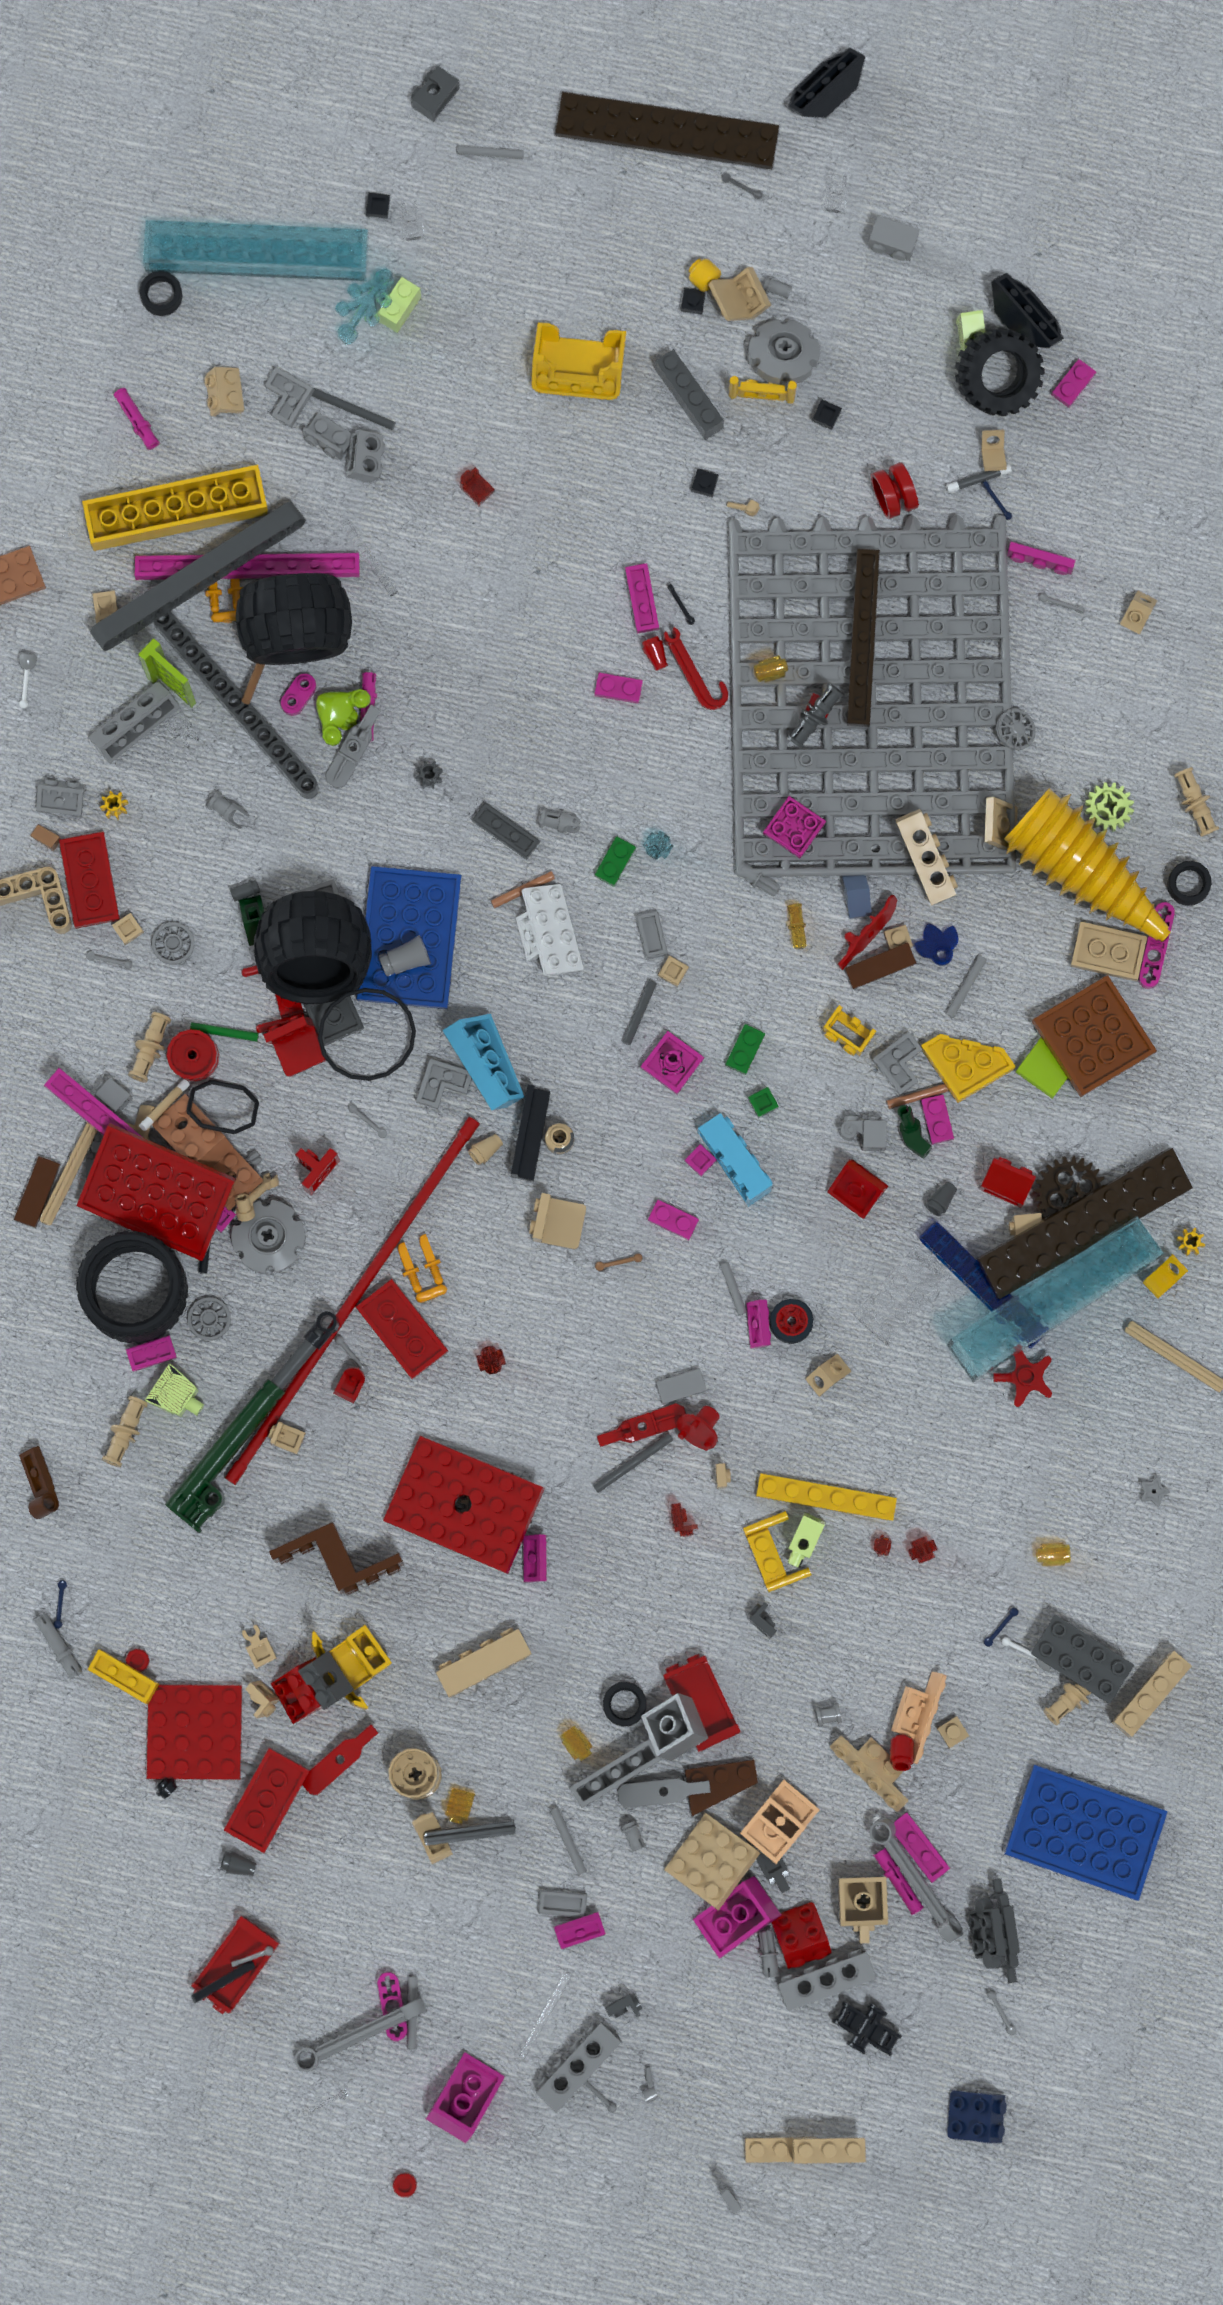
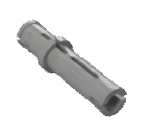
M44 1613L42 1617L38 1616L34 1621L57 1656L55 1658L57 1663H61L70 1680L75 1678V1674L79 1676L83 1671L73 1658V1651L67 1648L48 1614Z

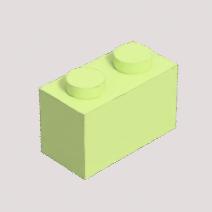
M401 277L378 311L379 322L398 333L421 298L420 288Z

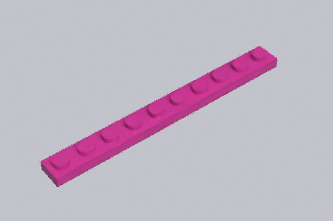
M359 553L259 554L222 579H257L298 573H323L333 575L334 577H360ZM203 555L135 556V580H166Z
M60 1068L44 1084L45 1088L103 1136L109 1123L141 1136ZM225 1207L216 1230L222 1233L236 1214Z

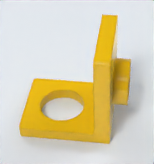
M1172 1254L1143 1281V1284L1159 1299L1188 1270ZM1170 1263L1178 1267L1179 1273H1174L1170 1269Z

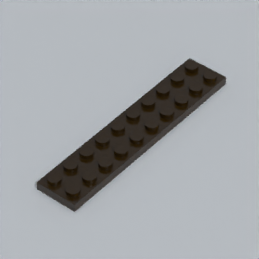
M562 92L555 136L773 170L780 125Z
M1168 1148L976 1259L996 1298L1001 1299L1191 1190L1193 1187L1174 1149Z

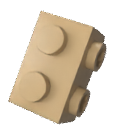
M214 367L205 376V386L208 392L207 405L210 409V415L217 416L219 413L241 414L244 411L239 368Z

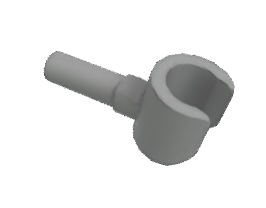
M651 2067L645 2068L649 2088L642 2091L647 2103L657 2098Z

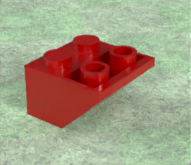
M994 1158L979 1190L1022 1208L1036 1176L1032 1175L1033 1172L1025 1167L1018 1169L1011 1166L1012 1162L1005 1158Z
M316 1657L296 1666L271 1683L292 1724L322 1709L315 1698L316 1692L311 1685H307L298 1672L317 1659Z

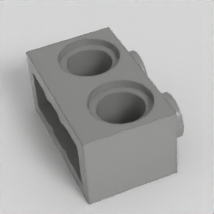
M361 429L351 434L346 472L347 478L372 483L381 476L383 470L381 456L385 451L384 435ZM365 442L370 444L371 450L366 447ZM363 463L368 466L369 471L363 468Z

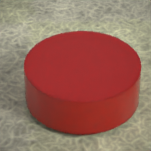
M134 1649L126 1656V1664L139 1672L145 1671L149 1666V1656L141 1649Z
M401 2173L394 2179L393 2189L398 2196L409 2197L416 2191L417 2181L413 2175Z

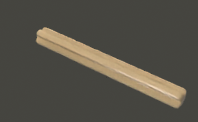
M88 1122L39 1218V1221L45 1225H52L98 1132Z
M1130 1321L1128 1323L1125 1333L1215 1391L1221 1392L1223 1390L1222 1378L1135 1322Z

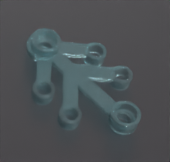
M389 269L377 271L372 280L360 286L357 283L351 284L347 292L356 300L348 304L345 301L337 304L335 310L342 317L357 309L349 323L343 324L338 329V337L344 344H352L357 339L358 332L355 327L367 310L368 313L365 315L364 320L369 326H375L379 322L380 317L377 314L376 302L382 308H387L391 304L392 299L389 296V288L393 285L394 278L393 273ZM369 291L368 294L360 297L362 293Z

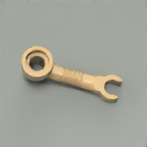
M266 1173L263 1176L264 1181L248 1195L239 1194L235 1197L237 1205L235 1211L239 1221L246 1222L255 1217L253 1202L266 1190L279 1185L278 1175L271 1179L270 1173Z

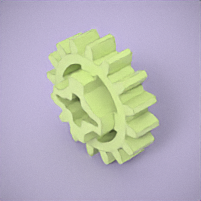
M1105 782L1102 789L1099 786H1095V793L1089 792L1088 797L1091 800L1085 801L1084 805L1089 807L1085 810V814H1091L1089 819L1096 817L1094 828H1098L1101 825L1103 826V831L1110 827L1111 831L1115 832L1117 825L1122 829L1124 822L1129 823L1131 818L1128 815H1132L1134 812L1129 807L1134 804V801L1128 800L1130 792L1123 793L1124 786L1117 789L1116 783L1113 782L1112 786L1108 787ZM1102 795V802L1094 805L1096 799ZM1107 802L1110 807H1114L1112 812L1109 811V808H1105ZM1124 810L1123 815L1117 819L1116 813Z

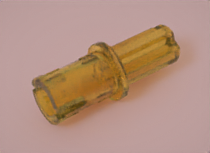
M790 904L787 906L790 920L788 929H791L793 948L797 950L806 948L804 931L806 923H803L802 904Z

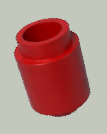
M900 1734L891 1739L890 1763L893 1769L897 1771H907L914 1762V1741L909 1736Z

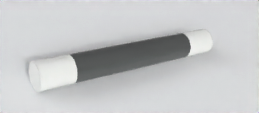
M1006 464L1007 470L985 471L947 484V492L951 493L1012 472L1011 466Z

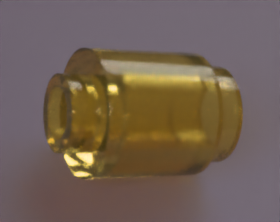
M779 655L758 661V664L753 665L758 682L764 681V683L783 678L785 677V672L788 671L785 658L781 659Z
M1063 1542L1041 1543L1040 1548H1036V1560L1041 1562L1042 1567L1064 1566L1065 1563H1070L1071 1560L1070 1546L1064 1545Z
M575 1725L560 1736L563 1740L561 1743L574 1761L578 1758L580 1761H583L592 1754L590 1751L593 1747L581 1729L578 1730Z

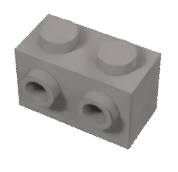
M877 216L869 238L868 247L878 254L887 253L896 260L910 261L920 229Z

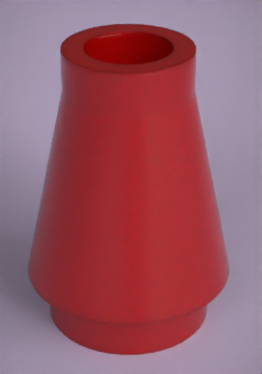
M658 636L642 642L644 647L642 650L656 671L668 666L663 641Z

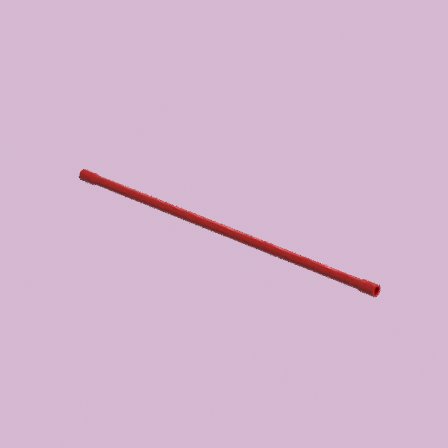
M467 1118L453 1143L337 1312L336 1316L340 1322L338 1330L328 1338L320 1349H316L295 1374L285 1389V1394L277 1401L278 1403L270 1411L239 1459L234 1462L224 1477L226 1480L234 1485L238 1483L248 1464L269 1435L272 1426L278 1422L455 1158L479 1127L480 1123L475 1119ZM334 1320L331 1321L327 1329L333 1326Z

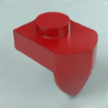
M358 1367L345 1369L333 1394L354 1404L365 1382L363 1371Z

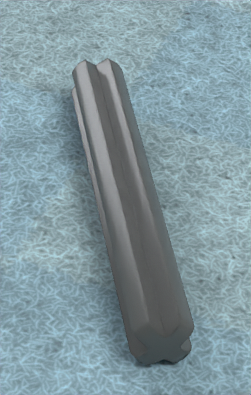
M504 1821L424 1832V1843L428 1846L515 1834L516 1826L514 1821Z

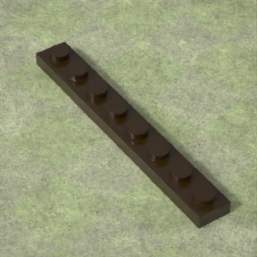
M857 549L847 726L870 727L880 550Z

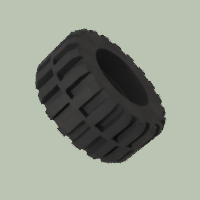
M993 327L987 328L985 333L979 331L974 334L975 339L973 341L967 340L965 343L967 348L965 351L960 350L958 356L961 357V360L955 364V369L958 370L955 379L960 384L958 388L960 393L965 396V400L969 404L993 416L995 414L1007 416L1008 413L1014 415L1019 413V408L1023 407L1026 409L1030 405L1028 401L1031 398L1036 399L1038 393H1036L1037 387L1042 388L1044 382L1040 380V376L1045 375V368L1041 366V363L1044 361L1042 355L1038 354L1039 349L1037 346L1030 342V339L1026 336L1003 327L998 329ZM997 352H1010L1017 362V374L1013 383L1003 391H989L985 388L982 381L984 364Z

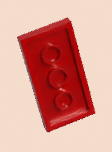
M104 831L59 840L75 929L119 921L120 916Z
M392 1279L356 1306L362 1317L412 1380L449 1352Z
M268 1748L223 1831L265 1853L310 1770L274 1749Z

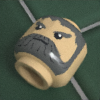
M554 1124L546 1131L545 1144L553 1154H566L574 1145V1133L566 1124Z

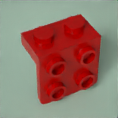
M296 1015L289 1019V1023L283 1026L281 1024L274 1025L269 1028V1032L263 1034L266 1043L274 1046L283 1071L288 1077H292L326 1061L322 1056L318 1033L312 1019L309 1017Z
M809 1902L781 1912V1916L771 1922L788 1969L801 1967L807 1962L823 1959L827 1955L832 1954L827 1935L814 1903Z

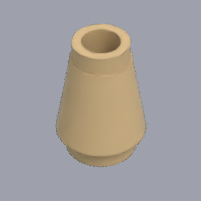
M494 1134L471 1145L468 1153L477 1165L485 1164L503 1145V1142L498 1135Z

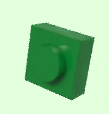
M769 1087L748 1097L758 1118L779 1108Z

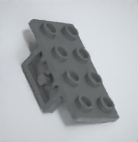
M1054 1615L1031 1652L1034 1657L1108 1704L1112 1702L1134 1667L1131 1662L1057 1615Z

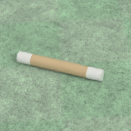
M183 1079L139 1124V1127L146 1131L190 1086L189 1082Z

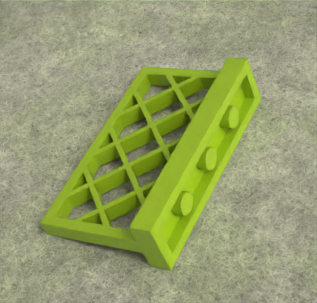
M153 638L138 654L147 679L153 684L160 679L192 708L196 701L188 679L166 660L161 644Z

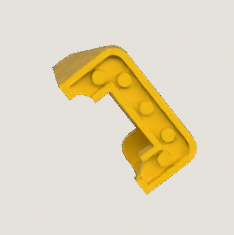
M538 322L532 360L531 385L535 391L544 394L613 400L620 395L626 331L610 330L605 333L603 342L559 338L560 332L555 325Z

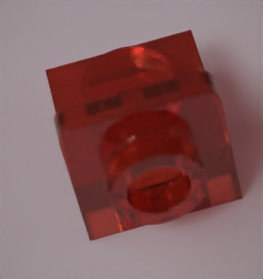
M476 467L472 470L468 469L460 477V489L478 506L495 492V489L479 474V470Z
M680 1503L671 1504L674 1534L680 1533V1537L694 1535L693 1531L698 1530V1525L684 1526L683 1522H687L686 1509L681 1508Z

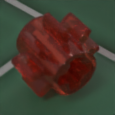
M494 1346L482 1348L480 1355L476 1356L480 1371L485 1370L488 1374H496L500 1372L502 1365H506L502 1349L497 1350Z
M927 1536L910 1542L912 1548L908 1552L912 1560L917 1559L919 1564L935 1558L933 1552L938 1549L934 1539L928 1541Z

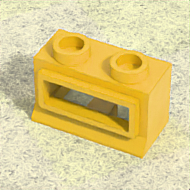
M839 1005L823 1027V1031L826 1032L824 1036L833 1043L838 1041L843 1044V1050L848 1054L860 1056L875 1036L876 1030L872 1029L870 1031L861 1025V1021L857 1017L851 1018L842 1011L843 1007ZM836 1021L864 1039L860 1047L832 1029Z

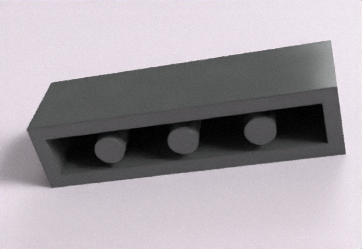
M673 349L655 361L656 372L704 440L722 430L724 419L676 351Z

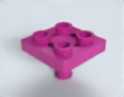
M667 1031L640 1068L677 1095L702 1063L704 1057Z

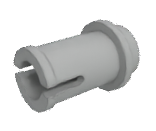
M772 276V278L767 277L763 289L767 294L771 292L788 299L792 285L774 280Z
M634 1820L623 1824V1830L621 1831L625 1833L632 1852L646 1846L637 1828L639 1825Z

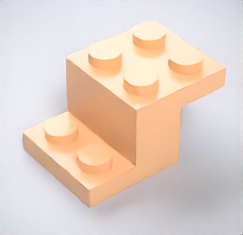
M783 1780L740 1834L777 1864L820 1809L787 1781Z

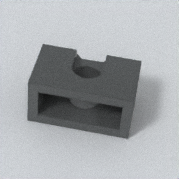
M438 65L434 71L430 70L424 78L426 83L423 87H417L411 95L412 108L432 122L436 120L460 89L459 80ZM431 89L438 91L437 94H430L428 92Z
M329 1651L298 1671L307 1685H311L316 1692L315 1698L323 1710L354 1691ZM328 1673H331L333 1675L334 1682L332 1681Z

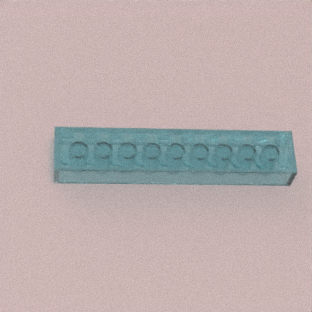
M146 220L143 264L146 272L166 271L169 273L367 281L369 235L368 229Z
M1136 1216L951 1338L947 1346L974 1383L1156 1262L1164 1253Z

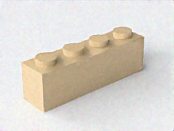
M512 1627L500 1634L502 1638L494 1642L491 1638L481 1643V1649L472 1652L470 1649L460 1654V1660L454 1663L449 1660L439 1665L440 1670L436 1674L448 1697L451 1698L531 1656L532 1654L519 1629L514 1631Z
M1170 1652L1111 1723L1128 1738L1133 1737L1192 1665L1177 1652Z

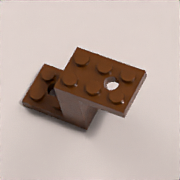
M333 1522L269 1551L272 1560L283 1565L294 1559L293 1555L299 1552L302 1555L315 1550L314 1545H318L340 1594L345 1593L346 1596L359 1591L358 1586L364 1583L368 1586L380 1581L379 1576L386 1573L391 1576L400 1572V1567L404 1565L398 1553L356 1572Z

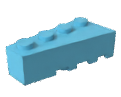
M491 1014L460 1019L442 1030L492 1111L507 1108L525 1097Z
M720 1113L700 1126L697 1132L749 1207L769 1194L773 1183L769 1176L759 1167L760 1164L756 1157L746 1149L747 1144L740 1135L737 1136L733 1131L734 1125L727 1116L723 1117Z

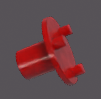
M703 1406L696 1416L693 1414L681 1415L677 1420V1428L680 1432L678 1437L682 1440L685 1438L692 1445L705 1451L714 1448L718 1442V1437L713 1427L720 1419L719 1413L710 1406Z

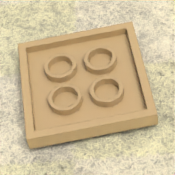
M705 1813L664 1870L719 1911L757 1859L760 1852Z

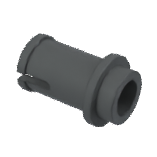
M251 879L248 883L230 888L234 902L252 895L256 897L260 893L257 881H252Z

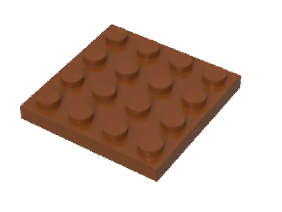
M1108 975L1031 1021L1080 1097L1085 1096L1157 1052Z

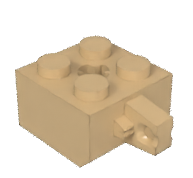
M886 1877L838 1878L840 1926H853V1932L859 1931V1943L869 1944V1931H875V1925H888ZM861 1895H866L865 1899L869 1898V1904H865V1908H860V1904L857 1905V1899H860Z

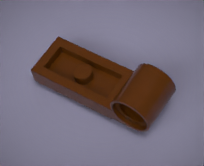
M36 1446L23 1452L19 1457L35 1497L29 1503V1512L34 1518L42 1519L58 1509L59 1501L40 1447Z

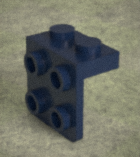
M952 2091L950 2093L947 2136L950 2139L1002 2143V2138L1005 2134V2127L1003 2125L1004 2114L1007 2109L1005 2095Z

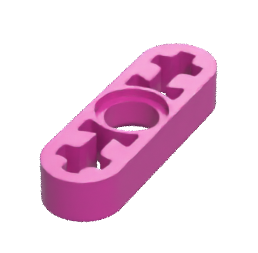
M391 1972L383 1973L379 1977L377 1984L384 2016L389 2013L386 2010V2003L389 2000H396L399 2003V2008L403 2006L398 1977ZM386 1976H389L390 1980H395V1984L391 1985L392 1993L397 1991L398 1996H389L384 1999L383 1993L388 1994L387 1987L382 1986ZM406 2021L398 2024L399 2027H403L399 2037H396L395 2033H391L390 2029L386 2030L387 2036L393 2041L402 2040L408 2031Z

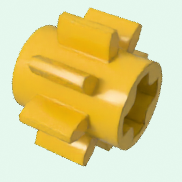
M110 791V795L107 798L102 796L105 805L100 806L101 811L107 810L106 817L108 819L112 815L119 820V815L122 813L127 814L124 806L129 803L128 800H121L123 798L122 792L115 795ZM117 802L119 805L118 808L114 806L111 809L110 804H115Z
M1196 1228L1189 1233L1186 1229H1183L1184 1237L1179 1236L1176 1238L1177 1241L1181 1242L1178 1250L1183 1249L1186 1251L1185 1256H1188L1190 1252H1194L1197 1256L1199 1254L1197 1248L1205 1247V1244L1201 1243V1238L1204 1234L1198 1235ZM1188 1238L1196 1241L1193 1246L1186 1244Z

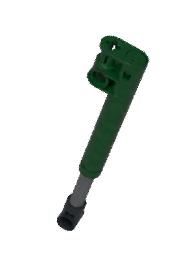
M325 1311L318 1315L317 1321L304 1335L305 1340L275 1377L264 1382L263 1387L255 1393L165 1503L172 1512L198 1533L202 1532L200 1527L205 1521L212 1517L225 1503L224 1494L212 1482L278 1403L277 1401L285 1394L283 1389L316 1349H320L328 1338L338 1330L340 1322L333 1313ZM327 1317H332L334 1320L333 1326L329 1329L323 1328V1320ZM212 1493H217L219 1501L212 1506L208 1503V1497Z

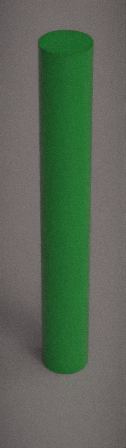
M191 1022L190 1026L191 1030H200L205 1034L258 1042L259 1033L194 1022Z

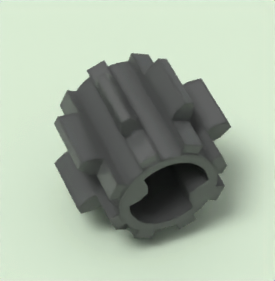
M424 761L423 767H416L419 775L415 778L417 782H423V789L427 786L435 789L434 784L442 783V779L439 776L443 773L442 768H436L435 761L431 764H427ZM432 771L433 778L426 779L425 773Z

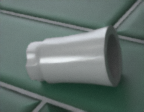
M420 935L387 951L385 954L379 955L386 976L431 965L429 955Z

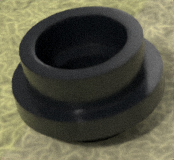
M165 1778L156 1786L158 1789L156 1795L158 1797L161 1796L163 1799L170 1796L178 1787L174 1783L175 1779L168 1780Z

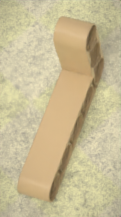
M43 867L0 880V890L4 887L10 888L8 895H0V906L42 894L47 916L53 930L59 934L69 932L72 927V920L56 870L51 867ZM47 875L54 876V880L50 884L43 882L44 877ZM25 881L32 882V887L28 890L21 888ZM53 896L60 897V902L56 905L49 904V900ZM59 917L66 918V923L63 926L55 925V921Z

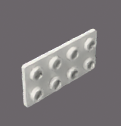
M561 884L524 888L522 895L527 911L518 916L516 922L527 961L540 958L545 976L583 970L582 960Z

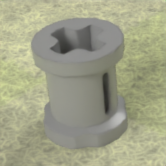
M838 1702L834 1703V1706L815 1707L819 1727L826 1723H842Z

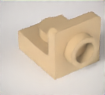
M261 1680L250 1682L245 1690L250 1694L252 1701L261 1705L254 1713V1716L256 1718L269 1717L276 1710L275 1705L280 1699Z

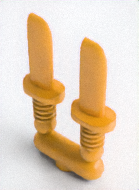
M230 579L231 588L227 589L228 594L232 595L233 609L235 611L219 612L218 596L222 595V590L218 589L217 582L209 586L208 591H205V596L210 597V606L213 612L211 620L213 622L231 623L236 621L237 600L240 598V590L243 588L240 587L239 579Z
M426 1234L420 1236L419 1242L427 1261L424 1267L425 1269L430 1268L434 1282L438 1285L436 1287L421 1292L422 1287L417 1278L418 1276H416L417 1274H415L420 1270L418 1267L414 1268L405 1242L398 1245V1252L406 1271L402 1273L403 1277L408 1276L413 1291L418 1293L416 1300L419 1303L435 1299L447 1292V1287L442 1284L443 1278L437 1265L441 1261L440 1259H435Z

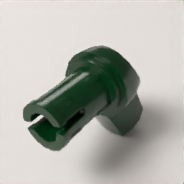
M902 1105L898 1108L897 1113L901 1120L899 1128L908 1149L925 1159L930 1153L932 1145L922 1137L920 1121L914 1117L912 1108Z

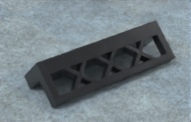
M528 1084L511 1170V1178L533 1182L551 1094L550 1091L535 1089L534 1085Z

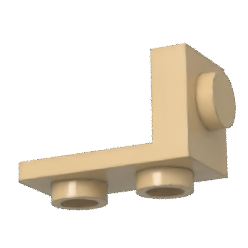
M433 1812L422 1814L412 1821L413 1827L425 1848L431 1864L453 1855L448 1843L428 1846L424 1843V1832L442 1830Z

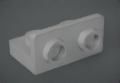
M317 413L309 427L303 429L305 441L313 447L318 445L324 449L323 452L333 459L337 457L342 460L349 449L352 433Z
M52 777L41 780L38 784L36 811L81 816L86 785L81 784L77 780H68L67 783L58 782L57 778Z

